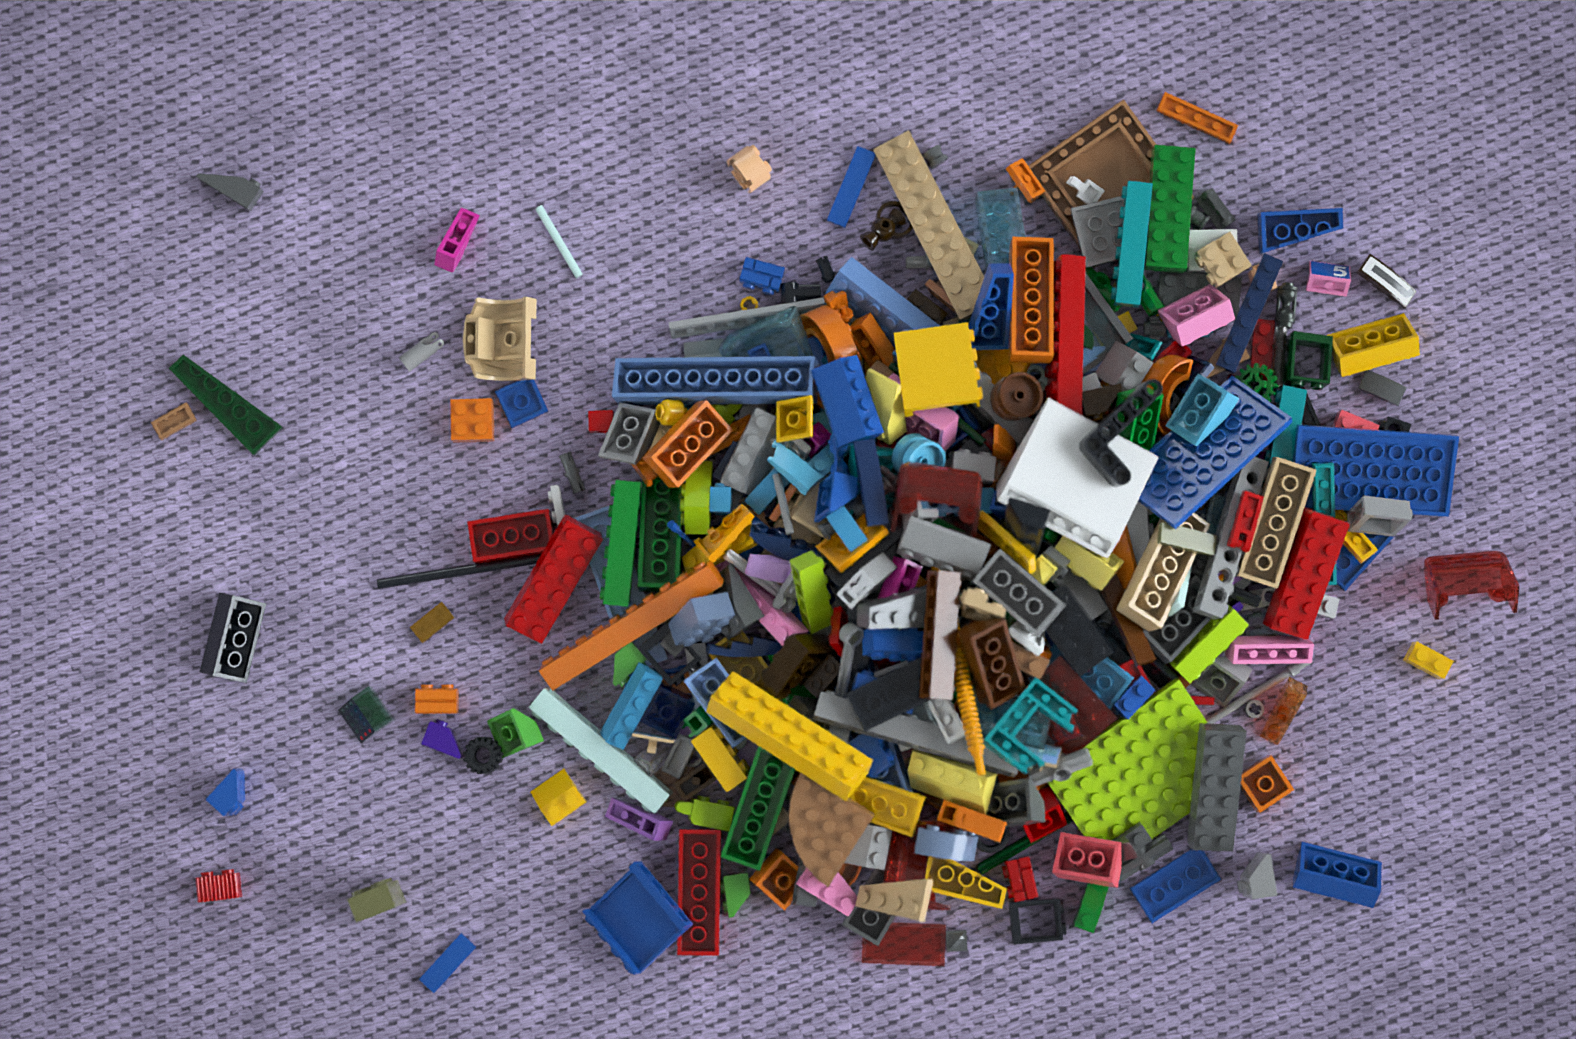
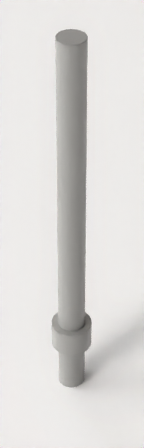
M1294 663L1286 666V670L1207 717L1206 721L1209 724L1217 722L1288 677L1296 676L1300 673L1301 669L1311 663Z

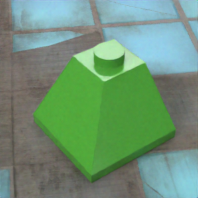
M514 708L487 720L494 740H497L499 742L497 745L502 747L500 749V752H503L502 759L544 741L537 722Z

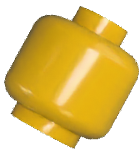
M664 399L656 407V418L663 426H674L687 412V408H685L680 400Z

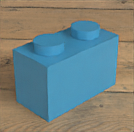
M715 483V487H710L711 515L727 516L732 512L733 490L723 483Z

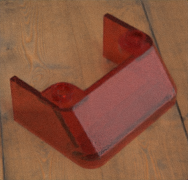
M915 462L902 464L899 469L890 516L891 531L895 532L898 513L910 514L914 512L917 508L918 500L960 506L959 517L963 522L970 523L969 537L975 539L981 508L983 486L981 475L975 471Z
M1503 552L1463 553L1431 556L1425 559L1424 575L1427 602L1435 620H1439L1440 607L1448 603V596L1488 593V596L1495 602L1508 601L1512 612L1517 613L1520 586Z
M918 821L913 837L892 830L886 859L884 883L925 879L928 856L915 853L919 828H927V825L938 826L939 831L945 832L955 831V829L959 828L941 821ZM931 890L927 910H951V906L936 902L935 893Z

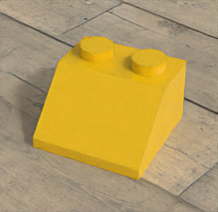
M562 769L531 791L534 800L551 826H554L587 803L565 769Z

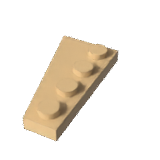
M923 879L859 886L855 906L924 922L933 880Z

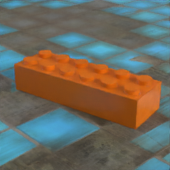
M1012 236L1009 246V264L1014 272L1009 333V362L1050 364L1053 358L1054 238Z

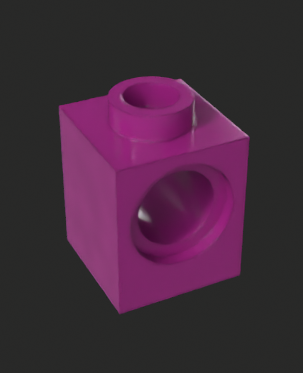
M819 421L813 425V437L803 438L811 447L810 458L818 454L828 444L830 435H832Z

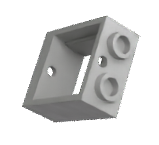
M1363 496L1347 512V522L1350 523L1348 531L1394 537L1412 519L1413 512L1410 509V501Z
M882 552L861 568L837 595L852 609L874 592L897 566Z

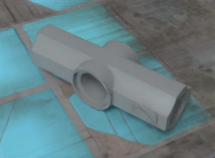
M1086 747L1068 755L1061 753L1057 768L1043 766L1042 771H1039L1040 768L1037 766L1029 769L1028 775L1035 787L1054 779L1056 781H1066L1071 777V773L1091 766L1093 761Z

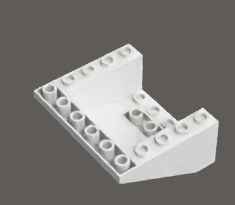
M1048 398L997 482V499L999 502L1007 505L1009 497L1049 509L1050 513L1046 527L1108 559L1122 535L1158 457L1117 435L1108 446L1130 470L1131 480L1123 486H1111L1082 454L1079 448L1080 441L1098 424ZM1103 427V434L1109 436L1110 431ZM1091 440L1088 441L1089 449L1094 450L1095 444ZM1103 456L1102 463L1108 466L1109 460L1106 456ZM1117 471L1116 479L1121 482L1123 479L1122 474Z

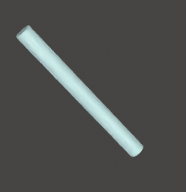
M542 205L535 209L575 278L582 276L581 270Z

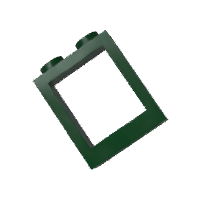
M1299 331L1290 333L1287 336L1284 383L1291 384L1292 387L1297 388L1309 386L1312 390H1322L1329 385L1333 336ZM1296 345L1321 349L1319 379L1294 376Z

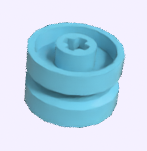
M918 433L904 436L893 450L892 465L895 471L917 485L933 483L940 477L945 468L946 456L943 448Z

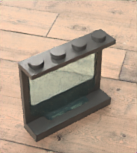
M1085 273L1084 324L1093 334L1094 346L1092 350L1083 347V374L1104 360L1115 341L1125 345L1133 339Z

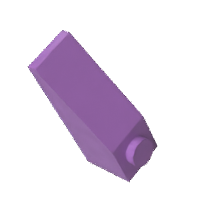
M614 797L611 798L605 817L653 841L667 840L673 823L672 820L658 813H649L642 807Z

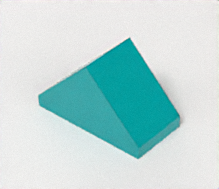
M1130 333L1133 339L1125 344V346L1152 361L1162 342Z

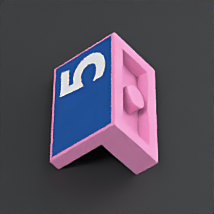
M1309 261V277L1306 291L1347 297L1351 282L1350 266Z

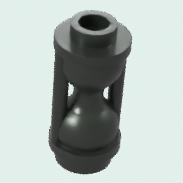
M1284 282L1282 286L1277 287L1274 321L1276 328L1292 329L1293 324H1295L1298 288L1294 287L1293 283Z

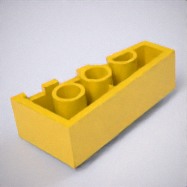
M932 856L927 857L922 880H933L931 892L1002 909L1007 888L954 860Z

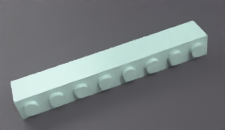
M549 686L544 688L529 706L533 716L539 720L543 719L552 732H558L562 735L563 741L566 744L575 746L583 758L594 762V767L598 771L607 773L610 776L611 782L617 786L621 785L626 790L625 793L630 798L640 801L642 808L647 812L655 814L672 795L673 791L626 751L606 743L600 734L601 730L555 691H552Z

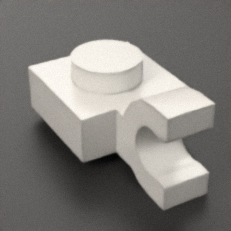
M1070 176L1066 182L1078 190L1076 197L1086 204L1098 202L1105 191L1089 179H1086L1083 183L1075 176Z

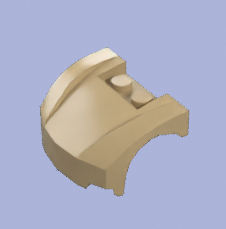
M522 297L516 300L476 298L471 314L466 315L463 332L464 357L466 363L470 365L474 377L496 381L536 380V359H531V319H536V299L530 297Z

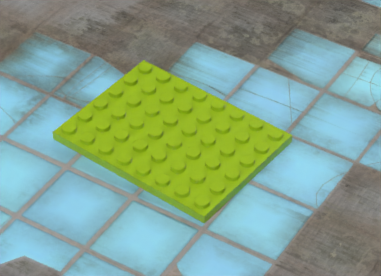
M1176 678L1150 696L1128 720L1123 717L1119 718L1073 751L1076 752L1087 747L1093 761L1091 766L1071 773V777L1066 781H1056L1054 779L1047 783L1083 836L1112 841L1140 822L1151 839H1154L1190 813L1200 723L1208 722L1181 681Z

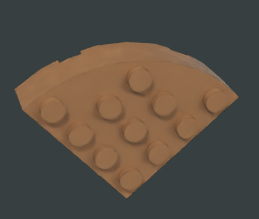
M801 773L794 786L790 801L789 822L791 836L796 851L804 865L816 879L829 887L875 814L851 798L844 801Z

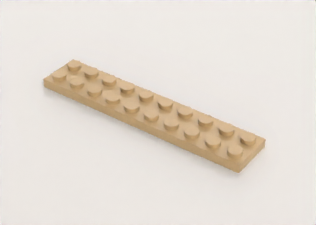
M908 130L873 150L962 322L972 315L984 275Z

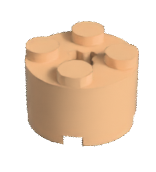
M754 145L744 147L727 159L728 167L732 165L734 169L731 171L732 175L744 190L749 188L748 193H752L770 180L769 172L772 171L767 161L763 162L759 157L760 153Z

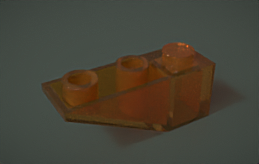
M1291 677L1287 679L1260 737L1279 745L1307 696V685Z

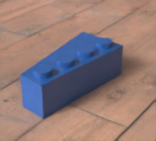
M1009 263L988 265L968 324L969 330L973 329L975 341L971 342L972 349H1008L1014 272Z
M899 628L863 630V656H871V659L874 660L889 658V661L892 662L907 660V663L922 657L924 630L918 631L917 628H902L900 631Z

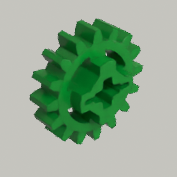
M1258 363L1254 364V368L1247 364L1246 371L1240 369L1241 376L1235 375V378L1259 395H1262L1269 402H1272L1270 396H1276L1277 393L1273 390L1274 388H1279V385L1274 383L1278 378L1271 376L1274 371L1272 369L1267 370V366L1264 364L1260 368ZM1261 373L1267 377L1268 381L1262 379ZM1257 382L1259 383V386H1255V389L1252 388Z

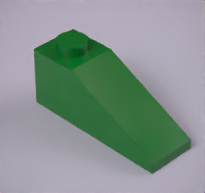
M1086 884L1072 923L1073 926L1094 933L1107 895L1108 886Z

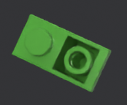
M633 642L627 644L615 654L613 675L615 687L618 684L621 686L626 684L630 679L629 675L635 670L639 662L645 664L647 660Z
M748 872L725 875L723 880L720 881L721 893L726 894V901H723L724 914L728 913L729 918L734 917L751 894Z

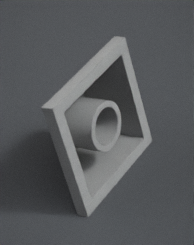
M1216 657L1214 663L1207 666L1201 672L1199 678L1194 680L1191 685L1208 697H1213L1214 701L1225 707L1246 683L1252 669L1246 664H1232L1227 657Z

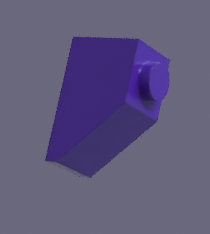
M436 719V722L430 721L421 744L462 759L463 754L452 729L447 727L448 723Z

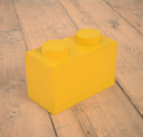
M1418 641L1411 643L1403 661L1439 680L1445 679L1454 662Z

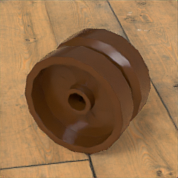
M1016 372L1000 379L993 386L990 393V403L993 411L1006 421H1018L1033 415L1040 408L1043 401V391L1040 383L1034 376L1026 372Z

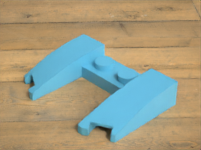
M820 408L819 413L813 414V425L819 421L833 435L826 412L823 408ZM775 440L771 446L776 449L774 456H769L767 461L805 496L830 473V467L834 463V455L830 452V444H828L810 462L806 463L794 452ZM850 445L848 446V450L844 454L843 458H845L850 453Z

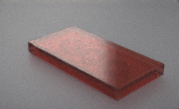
M892 922L879 946L862 938V963L944 966L946 924Z

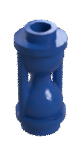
M830 435L828 444H830V452L834 455V463L830 467V473L832 474L836 471L850 475L848 473L849 468L843 458L848 450V446L837 448L834 436Z

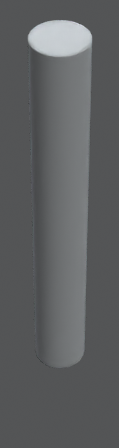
M777 473L772 475L785 532L786 535L794 533L781 474Z

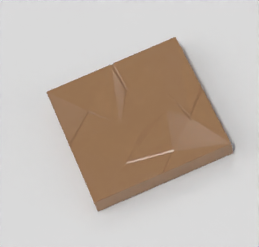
M1124 99L1028 165L1045 189L1041 196L1079 249L1070 209L1086 205V203L1076 197L1078 190L1066 183L1070 176H1075L1083 183L1086 179H1089L1105 190L1098 202L1121 196L1122 186H1126L1128 181L1150 182L1152 149L1157 144Z

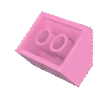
M1211 284L1157 310L1170 335L1181 346L1188 345L1194 340L1208 335L1217 328L1226 326L1229 322L1235 320L1230 299Z

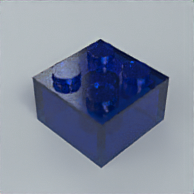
M661 682L640 722L676 739L685 723L683 720L689 716L695 701L691 695Z

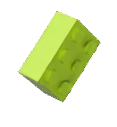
M703 461L685 480L686 483L682 484V496H685V498L680 500V512H684L681 513V526H685V534L708 535L707 531L711 526L710 487H713L712 461Z

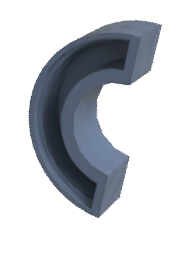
M927 825V828L918 829L915 853L951 860L974 861L978 835L956 826L954 830L946 829L945 832L939 831L938 826Z

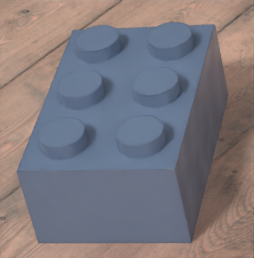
M727 592L690 599L668 623L675 646L684 645V647H687L699 641L708 643L714 640L715 635L720 633L721 629L729 624L735 613Z

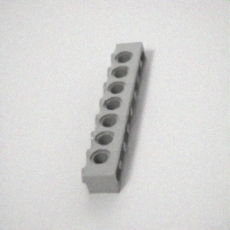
M1254 457L1232 477L1215 533L1217 535L1215 556L1208 557L1192 612L1214 620L1223 618L1227 613L1228 597L1233 593V580L1238 575L1240 569L1238 563L1244 555L1240 548L1228 547L1227 541L1232 531L1242 491H1248L1261 496L1263 488H1261L1262 482L1268 474V461ZM1248 474L1252 477L1251 484L1247 481ZM1240 534L1239 539L1244 540L1245 535ZM1225 552L1229 554L1228 562L1224 559ZM1219 571L1223 573V581H1220L1218 578ZM1213 591L1218 595L1217 601L1212 597Z

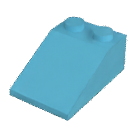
M1197 374L1165 426L1193 445L1198 446L1229 416L1239 398L1210 379Z

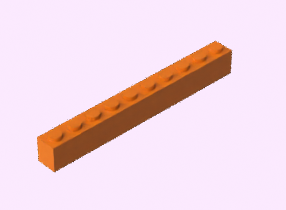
M709 560L706 563L701 561L693 567L694 570L692 572H684L676 578V582L672 584L668 582L660 587V592L655 595L653 593L648 594L639 605L632 604L625 610L626 613L619 616V614H616L608 620L609 623L602 626L601 624L591 631V635L579 637L575 641V645L571 647L567 645L559 650V654L554 658L549 656L541 662L542 666L539 672L551 690H555L673 617L690 599L706 596L721 587L724 579L712 561Z

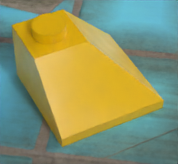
M809 395L776 402V442L780 443L813 437V396Z

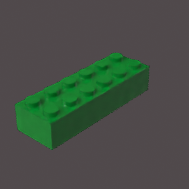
M1154 145L1152 149L1149 183H1153L1144 270L1184 273L1187 270L1196 148Z
M659 477L653 480V485L647 487L642 480L637 584L639 592H660V587L668 582L670 584L676 582V578L681 574L683 538L670 530L667 524L669 521H674L680 527V530L683 531L681 513L684 512H680V500L684 498L682 496V484L678 488H669Z
M616 480L615 484H611L610 496L614 497L613 505L609 504L608 517H612L611 525H607L606 538H610L609 546H605L604 558H608L607 567L603 566L602 579H605V587H601L600 600H603V604L630 606L642 489L641 482Z
M758 746L721 854L722 858L759 871L795 771L793 767Z

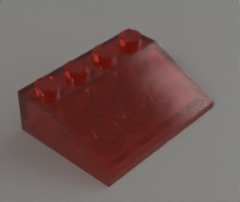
M1061 656L1046 668L1041 679H1039L1077 709V713H1072L1070 724L1074 725L1072 732H1069L1038 710L1032 715L1033 720L1052 738L1058 747L1062 748L1061 751L1064 754L1068 755L1083 749L1117 719ZM1022 693L1016 695L1014 699L1017 700Z

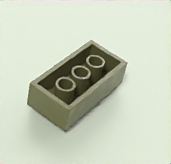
M392 878L352 892V897L347 899L356 923L407 903L399 881H392Z

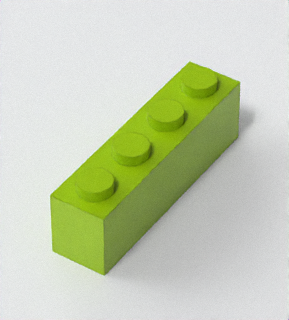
M811 550L789 561L802 623L813 634L831 625L830 618L833 615V608L829 603L831 596L826 588L828 580L823 572V568H825L824 562L820 556L817 557Z
M1228 605L1225 616L1221 619H1211L1169 664L1187 682L1191 683L1199 678L1201 672L1207 666L1214 663L1216 657L1222 651L1229 648L1232 641L1244 633L1249 624Z

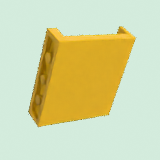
M968 322L894 333L905 417L913 416V411L976 403V406L980 407L979 400L983 399L982 387H977V380H980L979 367L975 368L974 361H977L976 348L972 349L971 342L975 340L973 329L969 330Z

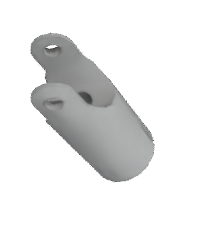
M431 333L399 357L409 372L444 345L442 339L436 340L439 337L438 333Z

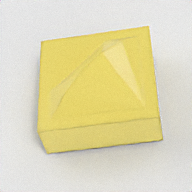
M1041 555L1035 561L1036 571L1031 573V575L1044 585L1058 568Z

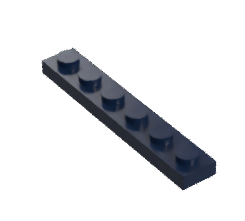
M1266 253L1263 254L1215 366L1231 373L1236 372L1282 266V260Z

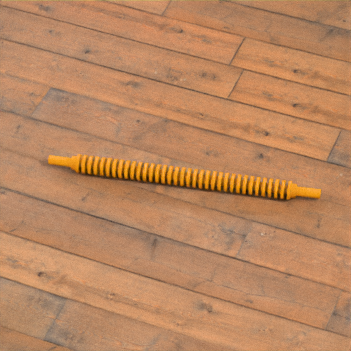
M931 567V571H941L939 568ZM957 632L954 682H956L957 698H960L958 703L961 709L960 714H963L961 715L962 724L965 725L963 729L967 730L964 734L967 736L965 737L966 741H969L967 742V746H969L968 752H971V756H974L977 776H982L986 774L982 758L985 746L981 745L984 742L981 739L982 734H979L981 729L979 728L980 723H978L979 718H976L978 713L976 712L977 707H974L976 702H974V693L971 691L973 689L972 683L969 680L968 665L966 664V659H964V651Z

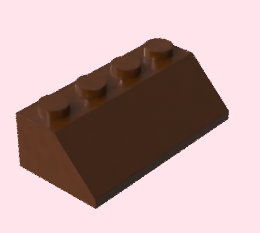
M1004 618L974 621L957 630L979 702L993 709L1025 691V684Z

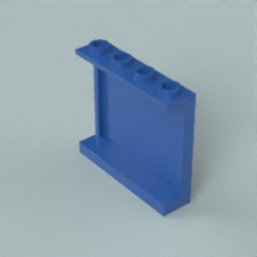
M642 861L633 862L628 867L630 870L589 909L582 911L586 916L585 920L587 923L597 929L601 940L610 945L611 952L623 961L624 968L633 975L641 974L693 925Z

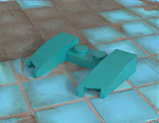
M1036 677L983 740L985 747L1024 774L1028 773V768L1037 764L1040 768L1046 763L1014 738L1032 715L1038 710L1069 732H1072L1074 725L1070 724L1072 713H1077L1076 708Z

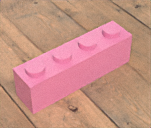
M1293 635L1238 636L1230 643L1229 648L1226 649L1225 656L1232 664L1312 663L1314 643L1309 638L1305 640Z

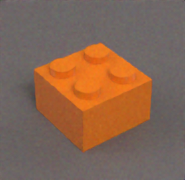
M491 398L450 399L451 440L454 443L494 442V401Z
M1272 755L1265 756L1242 771L1240 789L1258 813H1261L1294 791V788Z
M775 848L762 863L760 871L756 870L749 880L785 911L793 902L798 866L784 853Z

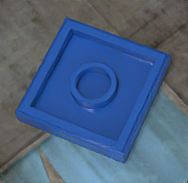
M535 380L516 381L495 391L511 428L549 412Z

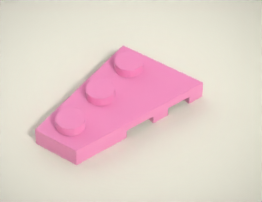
M806 868L796 883L846 916H849L855 907L857 895L839 873L836 874L829 887H827Z

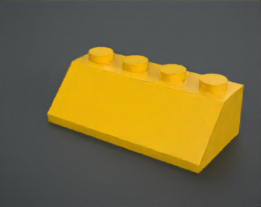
M1405 313L1327 334V336H1333L1332 356L1341 377L1420 355L1419 336Z

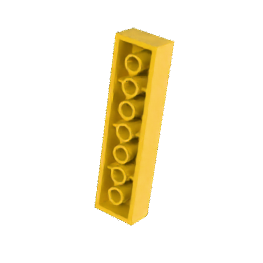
M734 671L731 672L710 697L706 710L708 714L844 801L849 799L869 772L872 759Z

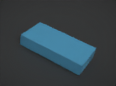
M844 505L826 517L850 552L868 541Z

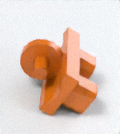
M843 290L838 293L831 291L825 294L823 297L827 306L833 310L837 309L845 324L851 322L853 311L848 307L846 292Z

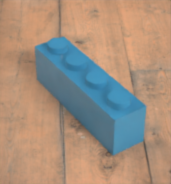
M640 662L637 664L600 731L606 743L624 750L663 680L656 669Z

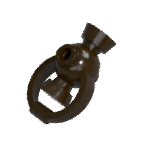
M899 201L884 203L876 213L875 221L871 225V232L868 231L860 235L862 243L869 250L873 251L878 245V241L887 242L891 239H902L912 231L913 227L910 223L907 230L895 233V226L900 227L906 224L904 215L896 208L892 209L889 218L880 217L881 212L888 207H899L906 215Z

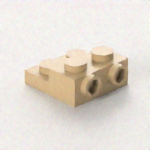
M1231 232L1209 243L1195 253L1197 265L1200 268H1204L1207 273L1206 278L1211 285H1215L1216 288L1252 266Z
M979 588L963 590L959 607L962 609V617L974 621L1005 619L1006 609L995 602L987 603L988 594H985V591Z

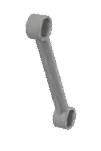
M853 623L845 624L839 633V638L844 642L835 693H837L838 697L842 698L846 697L855 646L860 644L864 636L863 630Z

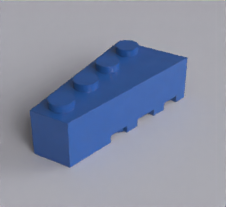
M1343 208L1257 213L1259 254L1343 229Z

